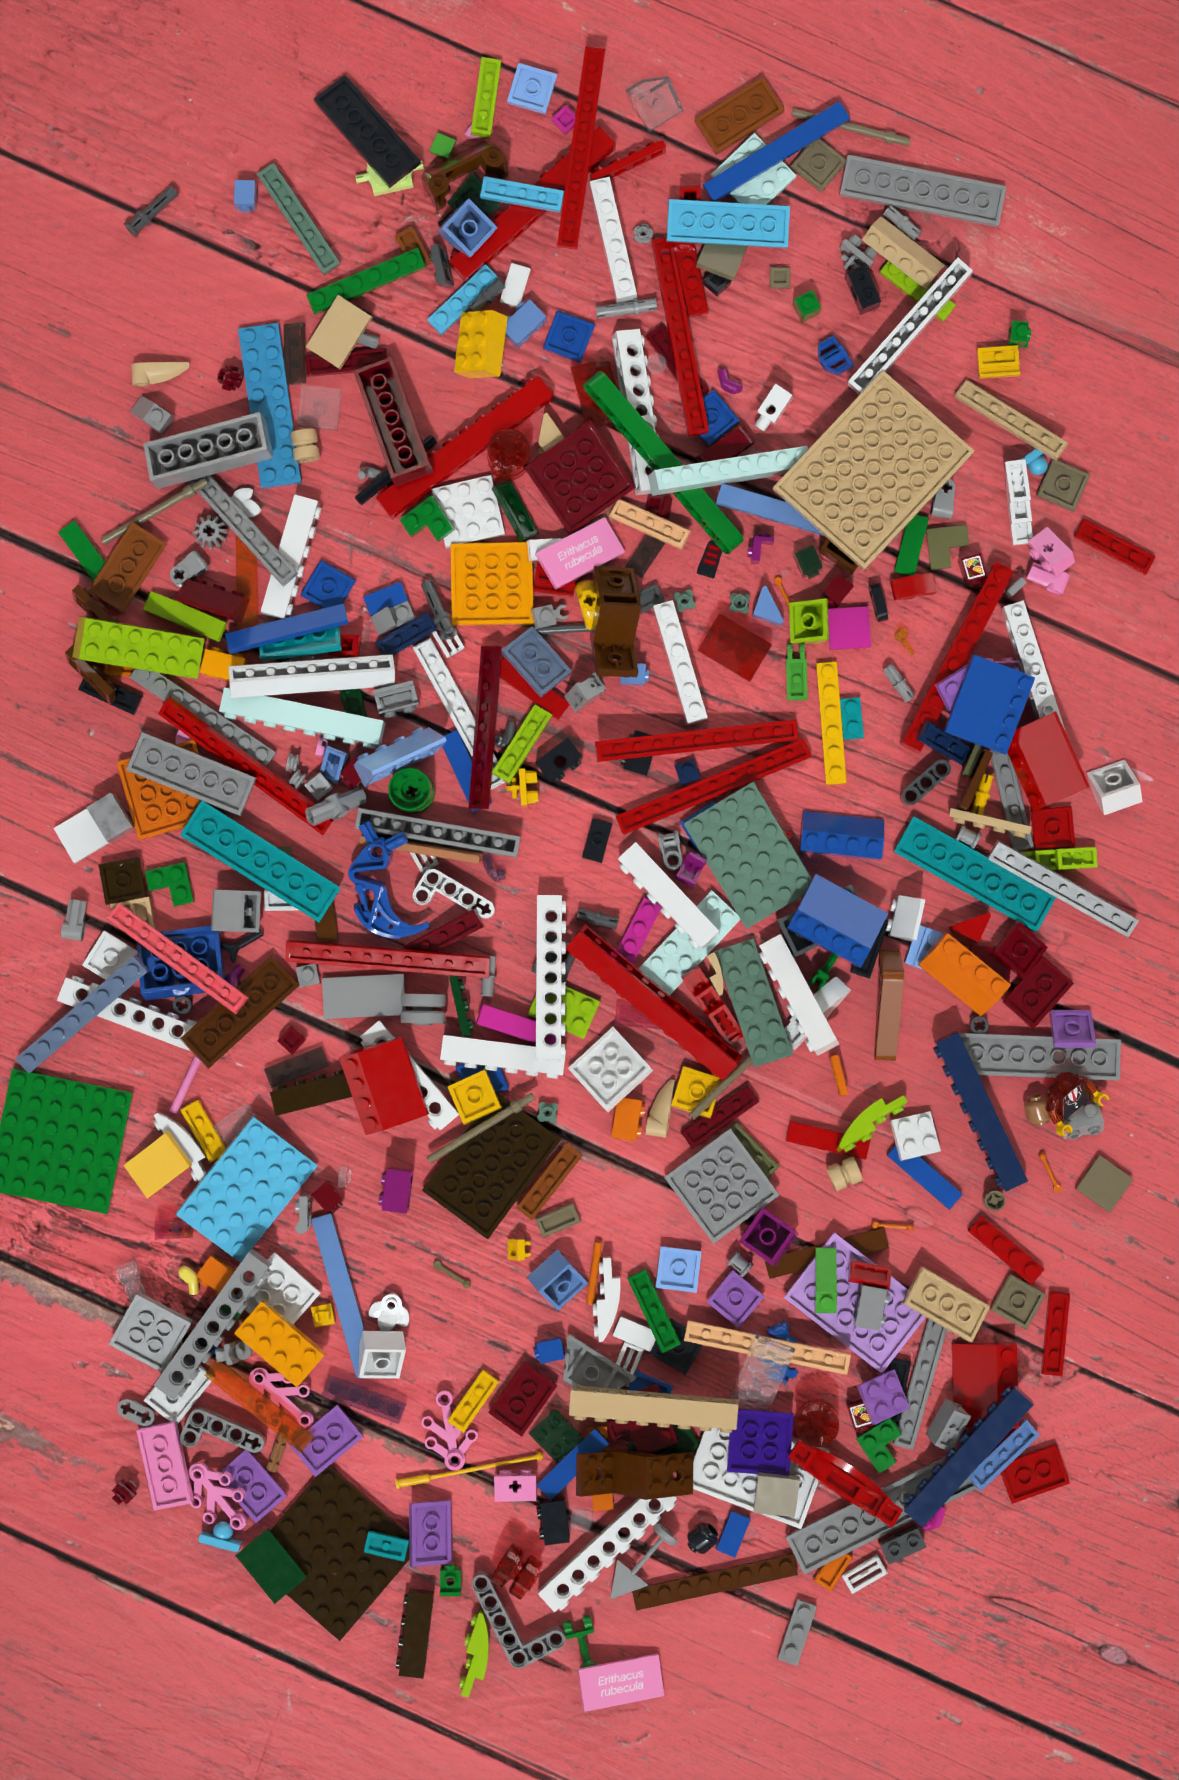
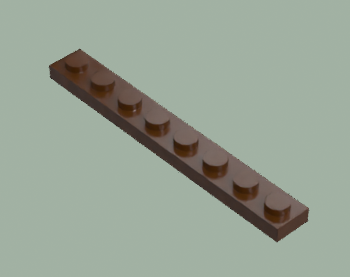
M791 1553L650 1584L649 1586L632 1591L637 1611L796 1576L798 1573L794 1555Z

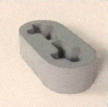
M131 1398L123 1399L117 1407L120 1416L141 1426H149L156 1418L153 1408ZM127 1403H130V1408L136 1411H128L127 1413H125V1408L122 1407V1404L126 1405ZM148 1411L151 1420L143 1421V1416L139 1415L138 1412L144 1414Z

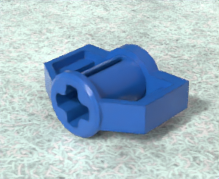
M834 335L818 344V360L825 371L839 376L853 367V362ZM831 345L835 346L834 349L821 356V351ZM841 360L845 361L844 364L836 369L830 368Z

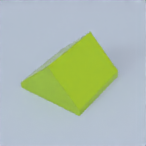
M828 599L789 603L790 643L820 644L829 640Z

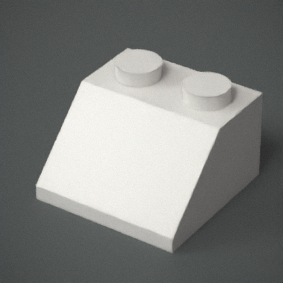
M1125 760L1087 772V778L1096 803L1104 815L1143 802L1140 783Z
M901 895L893 899L890 911H893L892 919H888L886 931H889L888 936L908 941L917 940L925 900Z
M362 1331L359 1343V1378H400L406 1352L403 1331Z

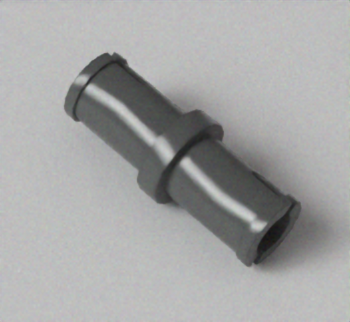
M496 278L487 289L480 291V295L468 305L470 311H482L488 304H492L494 302L493 299L506 288L505 285Z
M579 907L576 920L592 923L596 927L601 925L617 929L619 917L603 914L599 910L594 912Z

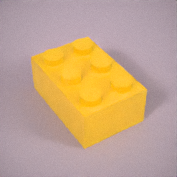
M493 310L461 313L454 373L470 379L500 377L508 316Z

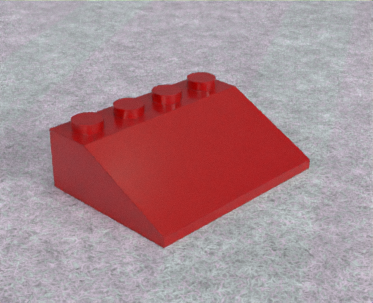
M1053 712L1015 730L1007 753L1033 812L1090 787L1057 712Z
M403 1036L351 1050L339 1057L365 1135L380 1132L429 1114Z
M1014 1342L952 1343L953 1402L961 1404L962 1408L971 1416L966 1427L974 1428L972 1426L979 1417L983 1418L988 1413L986 1411L988 1406L992 1402H998L1001 1398V1392L1007 1386L1011 1387L1015 1384L1018 1387L1017 1345ZM1019 1422L1012 1429H1019Z

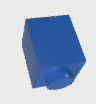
M561 1336L537 1341V1347H533L535 1359H540V1364L565 1359Z

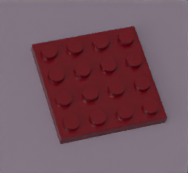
M591 420L582 424L523 467L570 535L636 488Z

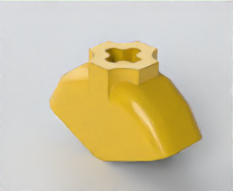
M584 580L576 583L575 592L585 627L591 630L597 594L594 582L592 580Z

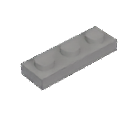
M798 1598L796 1599L777 1657L778 1660L798 1666L817 1605Z

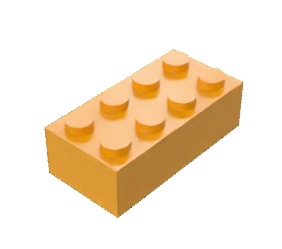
M264 1299L234 1333L296 1387L302 1383L326 1354L324 1350Z

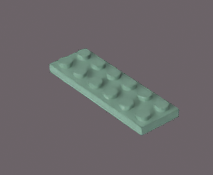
M754 938L715 951L753 1067L756 1068L792 1056L793 1052Z

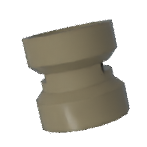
M997 1190L986 1191L982 1198L984 1206L992 1211L1001 1210L1006 1203L1004 1195Z

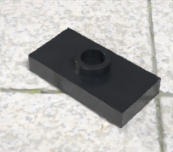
M593 818L582 858L602 863L613 823Z

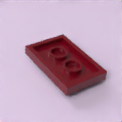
M1042 956L1027 977L1015 986L1002 1003L1029 1027L1035 1029L1074 982Z
M524 1361L488 1413L522 1437L558 1385Z
M658 1383L637 1390L661 1393ZM628 1421L637 1451L652 1453L678 1443L672 1424L669 1427H658L657 1423H649L648 1426L636 1425V1421Z

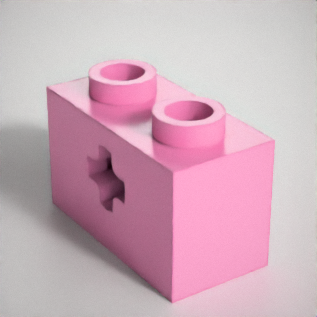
M1048 527L1028 541L1029 553L1034 560L1038 559L1044 570L1048 573L1051 572L1055 577L1075 563L1072 551Z
M530 1469L519 1470V1473H511V1470H499V1473L494 1475L495 1502L536 1501V1473H532ZM515 1480L518 1484H521L516 1490L513 1486H510Z

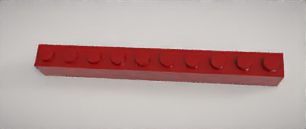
M600 126L594 130L588 174L616 149V143ZM570 153L559 157L551 170L546 169L540 175L541 179L529 185L565 192ZM510 204L511 206L506 210L502 209L496 214V219L493 223L498 228L471 257L456 250L450 256V267L466 283L485 264L488 265L545 214L547 210Z
M539 376L535 379L534 377L529 378L523 384V388L519 391L517 389L513 390L508 394L507 400L503 403L501 401L497 402L492 406V411L487 415L483 413L475 419V424L470 427L468 425L459 431L460 435L456 438L446 440L440 450L430 452L428 457L434 473L395 487L393 484L389 488L387 486L382 488L377 493L376 499L390 519L396 518L432 491L433 488L447 480L554 399L553 394Z
M998 562L992 565L900 743L901 746L917 754L921 752L924 744L916 739L925 721L935 725L945 706L935 684L966 665L1014 572L1013 570Z
M586 924L566 946L565 949L569 951L572 957L580 960L589 971L594 972L603 983L611 986L620 997L630 1002L635 1010L642 1012L652 1024H656L661 1028L666 1036L673 1038L683 1050L692 1054L696 1061L705 1065L714 1076L724 1080L738 1065L742 1055Z

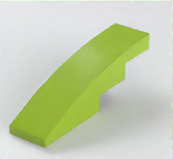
M152 591L143 608L148 613L218 642L227 626V623Z
M1096 847L1021 852L1053 871L1098 867Z

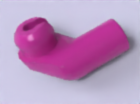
M942 1506L922 1529L930 1531L941 1526L946 1507Z

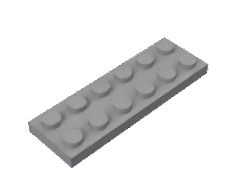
M141 732L126 769L129 772L239 816L243 813L257 779Z

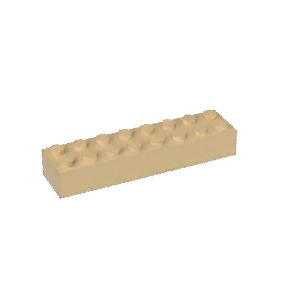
M574 1385L570 1394L569 1416H574L575 1420H586L587 1417H592L597 1422H607V1419H615V1423L628 1424V1421H636V1425L648 1426L649 1423H657L658 1427H669L670 1424L678 1425L679 1429H690V1426H696L701 1431H711V1428H720V1432L732 1433V1430L737 1429L739 1399Z

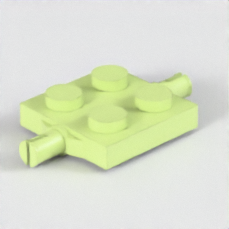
M422 160L420 161L421 165L413 171L424 169ZM368 164L367 173L355 175L357 184L369 181L374 196L414 188L412 172L391 188H388Z

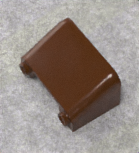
M482 141L425 170L421 178L422 184L436 211L446 207L444 201L446 195L450 194L448 189L449 183L482 167L485 175L492 173L497 175L499 179L508 176L507 159L502 150L489 141Z

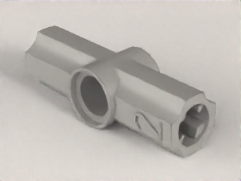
M359 787L341 795L339 793L332 794L323 802L305 810L306 819L313 826L329 819H340L349 811L367 803L366 794Z

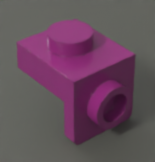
M759 533L758 536L753 537V543L748 546L747 557L751 558L752 564H759L761 544L773 545L774 538L770 537L769 534Z
M689 851L675 879L693 888L707 860L700 854Z

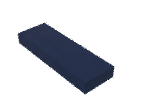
M425 612L375 643L382 655L393 654L395 656L437 631L438 628L434 624L429 612Z
M926 721L916 739L962 766L965 765L972 750V747Z

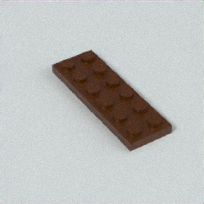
M270 956L236 987V989L249 998L236 1015L219 1003L183 1035L180 1040L209 1069L296 990L299 984Z

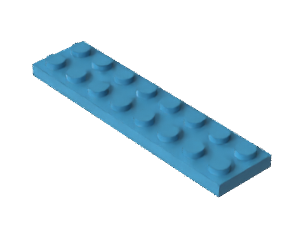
M273 323L239 328L238 333L250 414L260 412L267 421L274 456L272 459L257 462L261 489L301 484L299 463H295L293 457V449L296 447L292 445L290 433L294 431L279 324Z

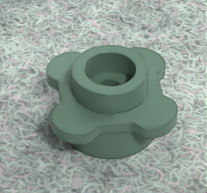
M691 590L674 594L673 599L676 600V610L678 612L695 608L696 603L692 599L693 592Z
M732 593L730 595V612L748 613L750 596L748 594L737 595Z
M539 1103L538 1121L555 1123L557 1121L556 1111L558 1110V1105L556 1103Z

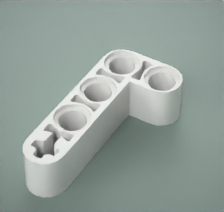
M436 869L427 870L413 892L414 901L422 906L429 904L435 893L438 892L469 911L473 910L472 908L477 904L478 898L481 899L479 904L482 906L488 904L491 910L490 914L485 913V915H482V910L476 907L478 915L483 919H489L495 913V907L489 900ZM431 873L438 875L439 879L435 884H430L427 881V877ZM449 883H453L456 886V891L453 894L445 892V886ZM421 890L428 893V898L424 902H420L417 899V894ZM465 894L473 895L474 901L472 904L466 905L463 903L462 898Z

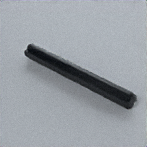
M432 435L423 440L426 451H429L437 444V440ZM385 471L355 496L356 501L360 505L366 503L392 481L389 471Z

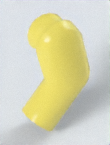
M181 1266L178 1274L188 1284L189 1294H198L197 1273L187 1266Z

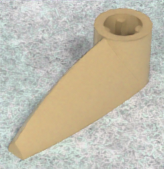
M189 362L131 364L132 385L149 386L150 384L170 380L189 368Z
M669 1080L658 1093L647 1120L646 1135L667 1138L675 1080Z

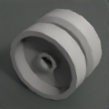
M401 994V1005L413 1007V1011H402L400 1023H413V1025L445 1024V1013L443 1011H433V1007H444L446 1005V995Z

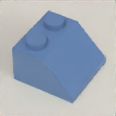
M468 198L460 204L436 231L450 245L471 257L498 227Z
M558 1249L527 1276L536 1290L557 1310H560L588 1284L586 1279Z

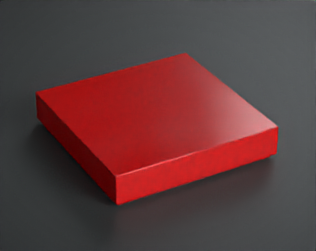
M1072 806L1044 808L1034 812L1030 810L1034 851L1076 847Z

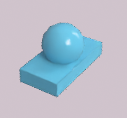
M1034 449L1020 459L1026 460V467L1028 466L1029 471L1034 475L1044 474L1048 468L1047 460L1043 457L1044 453L1037 449Z
M224 1521L218 1522L214 1526L213 1533L202 1531L198 1540L199 1543L236 1553L241 1549L243 1542L231 1538L233 1528L228 1522Z

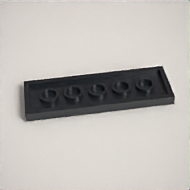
M346 75L314 98V103L388 188H391L421 165L419 158Z

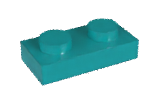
M860 697L840 699L843 740L863 739Z
M368 1531L364 1553L404 1562L409 1540Z

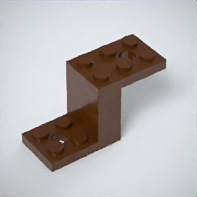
M594 566L593 578L597 602L590 640L597 676L637 677L639 671L634 650V640L641 611V602L634 568Z
M77 585L72 589L74 601L91 618L120 623L116 617L113 616L111 618L106 613L107 609L102 603H96L92 599L93 595L85 587L82 589ZM73 644L65 652L67 663L111 705L116 701L115 686L107 678L105 680L102 679L99 675L100 671L94 666L97 662L72 657Z
M615 1449L577 1453L576 1496L584 1497L615 1493L649 1500L693 1494L694 1452L686 1451L656 1455L629 1449ZM597 1469V1475L593 1478V1471ZM677 1471V1476L673 1479V1473Z

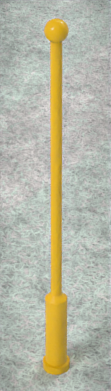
M538 1452L533 1456L451 1472L395 1479L396 1488L400 1489L401 1487L427 1483L431 1479L534 1459L540 1461L543 1459V1454Z

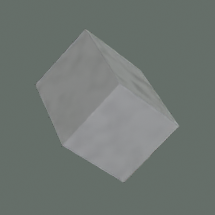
M113 793L107 794L86 807L105 840L111 844L135 830L133 822L117 796Z

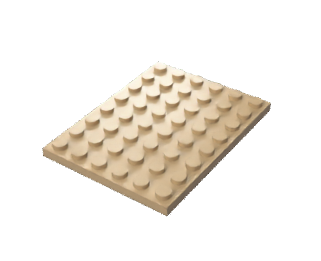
M882 371L773 487V490L865 571L975 451L885 371Z

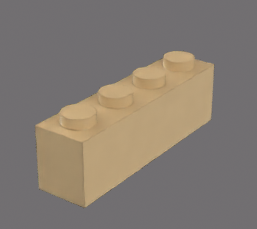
M882 216L872 224L862 239L867 245L925 289L934 282L945 266Z

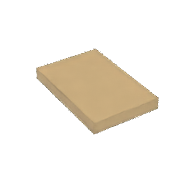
M338 295L306 345V348L341 369L373 317Z

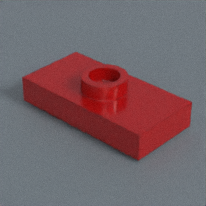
M851 1260L849 1263L848 1282L889 1289L891 1268Z

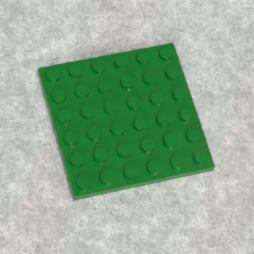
M12 1069L0 1122V1193L109 1214L133 1093Z

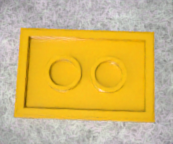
M168 1131L124 1164V1167L148 1199L193 1164Z

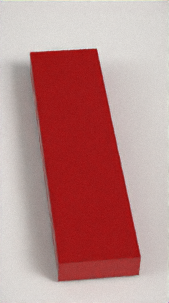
M1085 518L1074 535V538L1143 575L1148 573L1156 556Z
M505 657L500 661L499 678L540 708L552 714L555 719L559 720L570 705L565 699L553 690H550L540 698Z
M790 1121L786 1142L864 1160L867 1159L871 1140L869 1139L865 1142L859 1140L855 1143V1148L848 1152H845L844 1149L838 1152L837 1147L844 1133Z
M1051 1291L1048 1293L1041 1374L1063 1376L1070 1303L1069 1293Z

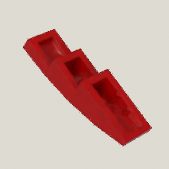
M698 965L680 976L727 1044L732 1045L743 1037L740 1026Z

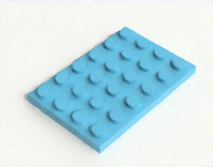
M252 1116L175 1214L241 1263L318 1165Z

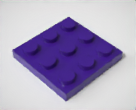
M739 1409L737 1429L729 1433L727 1472L749 1474L761 1472L789 1476L790 1460L787 1457L791 1452L794 1414Z

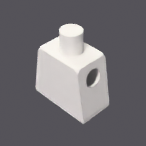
M775 384L757 411L761 416L755 423V426L765 432L770 423L775 425L792 401L793 395ZM769 407L776 409L773 414L767 413Z

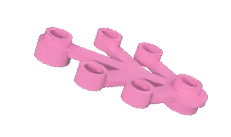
M255 1368L250 1373V1384L256 1388L254 1411L257 1414H263L267 1410V1404L264 1402V1389L271 1394L272 1417L269 1420V1424L272 1428H279L282 1424L280 1403L297 1418V1424L301 1428H309L313 1424V1414L309 1411H301L286 1397L291 1395L307 1397L310 1393L308 1385L302 1384L299 1387L276 1388L271 1382L283 1381L287 1384L291 1382L286 1380L282 1374L268 1373L264 1368ZM256 1375H261L263 1377V1381L258 1382L256 1380ZM305 1387L307 1394H301L300 1388ZM258 1404H262L264 1406L263 1411H259L257 1409ZM307 1417L309 1419V1422L307 1424L302 1423L301 1418ZM277 1418L279 1419L280 1423L278 1425H274L272 1423V1419Z
M441 1390L436 1396V1402L442 1407L445 1429L435 1423L433 1417L429 1415L423 1417L421 1424L424 1428L432 1430L446 1440L449 1450L438 1444L434 1436L426 1438L425 1446L445 1458V1465L450 1470H459L465 1463L464 1453L471 1443L477 1440L478 1432L475 1429H469L466 1432L465 1440L457 1449L456 1439L461 1434V1431L447 1422L451 1416L450 1404L452 1403L453 1396L448 1390ZM444 1394L449 1398L446 1402L441 1400V1396ZM427 1418L432 1422L429 1426L424 1424V1420ZM474 1432L476 1437L470 1439L468 1433ZM429 1439H433L435 1441V1445L429 1446L427 1444V1441ZM457 1456L459 1461L453 1463L451 1457Z
M204 1463L193 1464L189 1469V1476L194 1481L193 1497L199 1500V1504L194 1500L190 1505L193 1508H199L204 1503L202 1488L204 1486L208 1491L207 1510L203 1515L204 1523L210 1525L217 1519V1514L215 1513L217 1502L230 1518L231 1527L235 1530L243 1529L248 1523L247 1515L242 1511L236 1512L224 1496L232 1497L235 1502H241L246 1496L245 1490L214 1485L211 1480H219L223 1486L229 1485L233 1480L232 1474L227 1471L223 1473L211 1471ZM223 1476H226L228 1481H225ZM236 1492L240 1493L241 1497H238Z

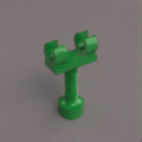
M831 953L822 969L814 973L813 978L808 982L809 987L815 981L818 983L819 986L814 992L819 991L830 977L828 973L838 959V956Z
M590 1615L583 1616L585 1629L573 1632L570 1620L563 1622L566 1640L578 1638L583 1661L580 1668L596 1665L595 1661H591L584 1637L587 1634L594 1633Z

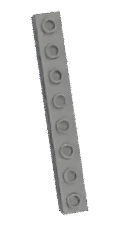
M358 808L355 824L356 830H360L358 826L370 821L377 834L394 836L403 831L407 836L406 839L518 858L521 841L519 836Z
M253 1249L248 1252L153 1386L173 1400L178 1395L180 1397L184 1395L189 1388L186 1385L190 1379L194 1380L201 1371L198 1369L202 1362L206 1364L212 1353L210 1350L212 1347H218L224 1339L222 1336L224 1330L227 1329L229 1331L236 1322L233 1318L237 1312L241 1314L248 1305L245 1302L249 1296L254 1297L260 1288L257 1284L261 1279L265 1281L271 1273L269 1268L272 1263ZM246 1271L253 1272L255 1280H249L246 1277ZM234 1288H240L243 1291V1296H236ZM222 1305H229L231 1308V1313H225L222 1309ZM210 1322H217L219 1330L212 1329ZM199 1338L206 1339V1347L199 1344ZM187 1354L195 1357V1363H190L187 1360ZM175 1371L182 1372L183 1380L176 1378Z

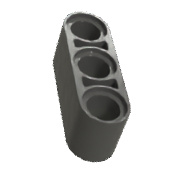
M943 759L936 761L909 784L900 794L902 804L905 806L916 804L944 780L951 772L949 762ZM938 764L945 767L946 772L944 775L936 772ZM922 778L929 779V788L921 786L920 781ZM907 791H912L915 794L913 802L906 800L905 793Z

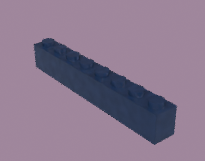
M954 1031L935 1040L936 1046L933 1047L937 1058H942L945 1064L941 1067L946 1077L950 1076L953 1084L950 1086L955 1096L959 1095L962 1102L959 1105L964 1114L968 1113L970 1121H968L969 1127L973 1133L977 1132L978 1134L977 1144L981 1151H986L988 1157L985 1160L990 1170L994 1168L997 1175L994 1177L998 1188L1002 1187L1007 1192L1028 1182L959 1033Z
M1015 1384L1011 1387L1007 1386L1001 1392V1398L998 1402H992L986 1409L988 1413L983 1418L979 1417L972 1426L974 1428L970 1433L965 1432L958 1441L960 1444L955 1449L952 1447L946 1453V1459L943 1463H937L931 1470L932 1475L928 1479L924 1478L918 1484V1490L915 1494L910 1493L904 1500V1512L922 1528L1034 1405L1033 1400Z

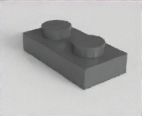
M440 244L431 245L430 258L435 266L436 272L434 276L436 282L445 288L453 287L454 282L446 247Z

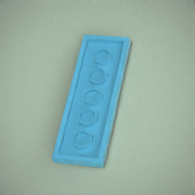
M669 199L666 242L788 248L790 206Z

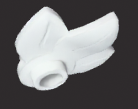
M241 488L236 490L230 498L248 518H252L261 512V508L254 501L250 500L253 490Z
M387 1294L383 1297L382 1301L374 1302L370 1307L369 1316L378 1318V1326L381 1331H391L396 1324L407 1327L409 1323V1312L402 1306V1300L396 1294ZM393 1302L395 1306L390 1307L388 1303Z

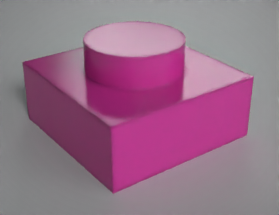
M566 105L551 118V121L566 135L574 128L575 114Z

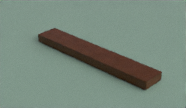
M884 1228L843 1238L863 1255L889 1248ZM825 1243L787 1252L776 1267L765 1261L769 1279L803 1271L815 1257V1247L821 1248Z

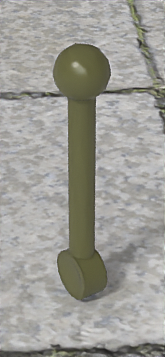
M440 1261L434 1262L433 1266L435 1269H441L462 1283L464 1288L470 1287L471 1283L468 1280H463L442 1266Z

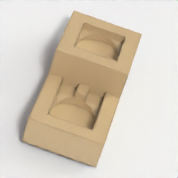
M715 952L706 956L715 972V975L710 977L709 980L720 996L723 994V976Z

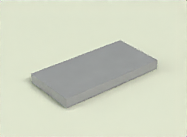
M404 974L322 978L324 1019L400 1015L402 1011L406 1010V1006L401 1005V994H405Z

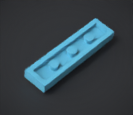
M484 176L480 198L560 213L564 191Z
M485 264L427 319V322L442 336L461 318L462 312L469 310L468 305L480 295V291L487 289L498 276Z

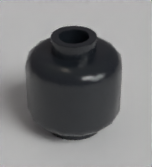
M699 1523L687 1534L688 1547L694 1553L705 1554L717 1544L718 1532L710 1523Z

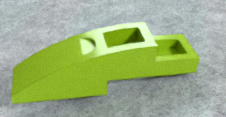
M904 1095L887 1105L881 1098L865 1109L844 1133L837 1147L838 1152L843 1149L845 1152H848L856 1147L855 1143L859 1140L865 1142L874 1137L872 1133L877 1130L873 1124L874 1122L876 1125H879L887 1120L886 1116L893 1112L896 1115L905 1110L903 1106L908 1102Z
M480 1609L478 1614L474 1613L470 1624L474 1626L472 1634L467 1633L464 1645L467 1646L466 1653L472 1654L473 1657H468L465 1666L468 1672L466 1676L462 1675L458 1688L462 1689L461 1696L469 1698L475 1678L483 1680L487 1667L489 1629L483 1609Z

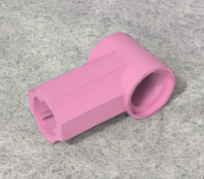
M1033 562L1026 579L1046 587V590L1049 592L1063 595L1070 575L1062 572L1055 577L1051 572H1046L1042 565Z

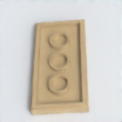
M921 1266L902 1301V1304L970 1343L973 1342L990 1308L986 1303Z

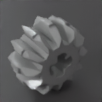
M207 515V521L200 517L202 524H194L199 529L193 531V535L198 536L195 542H202L201 547L203 549L208 545L209 549L213 550V544L220 548L219 540L226 542V538L222 535L228 534V530L223 529L226 525L225 522L219 523L220 518L218 516L213 521L211 515ZM212 528L215 533H211L212 536L209 537L206 531L209 532L208 529Z

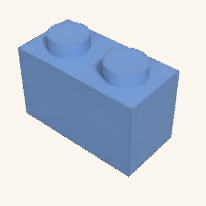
M530 299L526 303L524 301L520 303L515 309L517 311L512 316L508 315L505 337L517 349L547 322V316Z

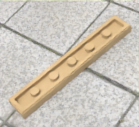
M965 380L955 394V399L1055 461L1058 460L1068 446V442L968 380Z

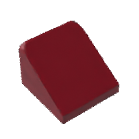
M648 494L645 510L659 517L669 518L672 498L667 495L652 496V494Z

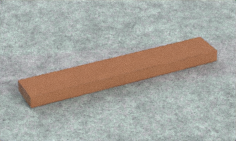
M361 834L359 843L368 845L365 837ZM377 834L379 838L382 837L386 840L392 837L388 835ZM407 839L408 843L394 849L478 864L483 859L484 854L482 851Z

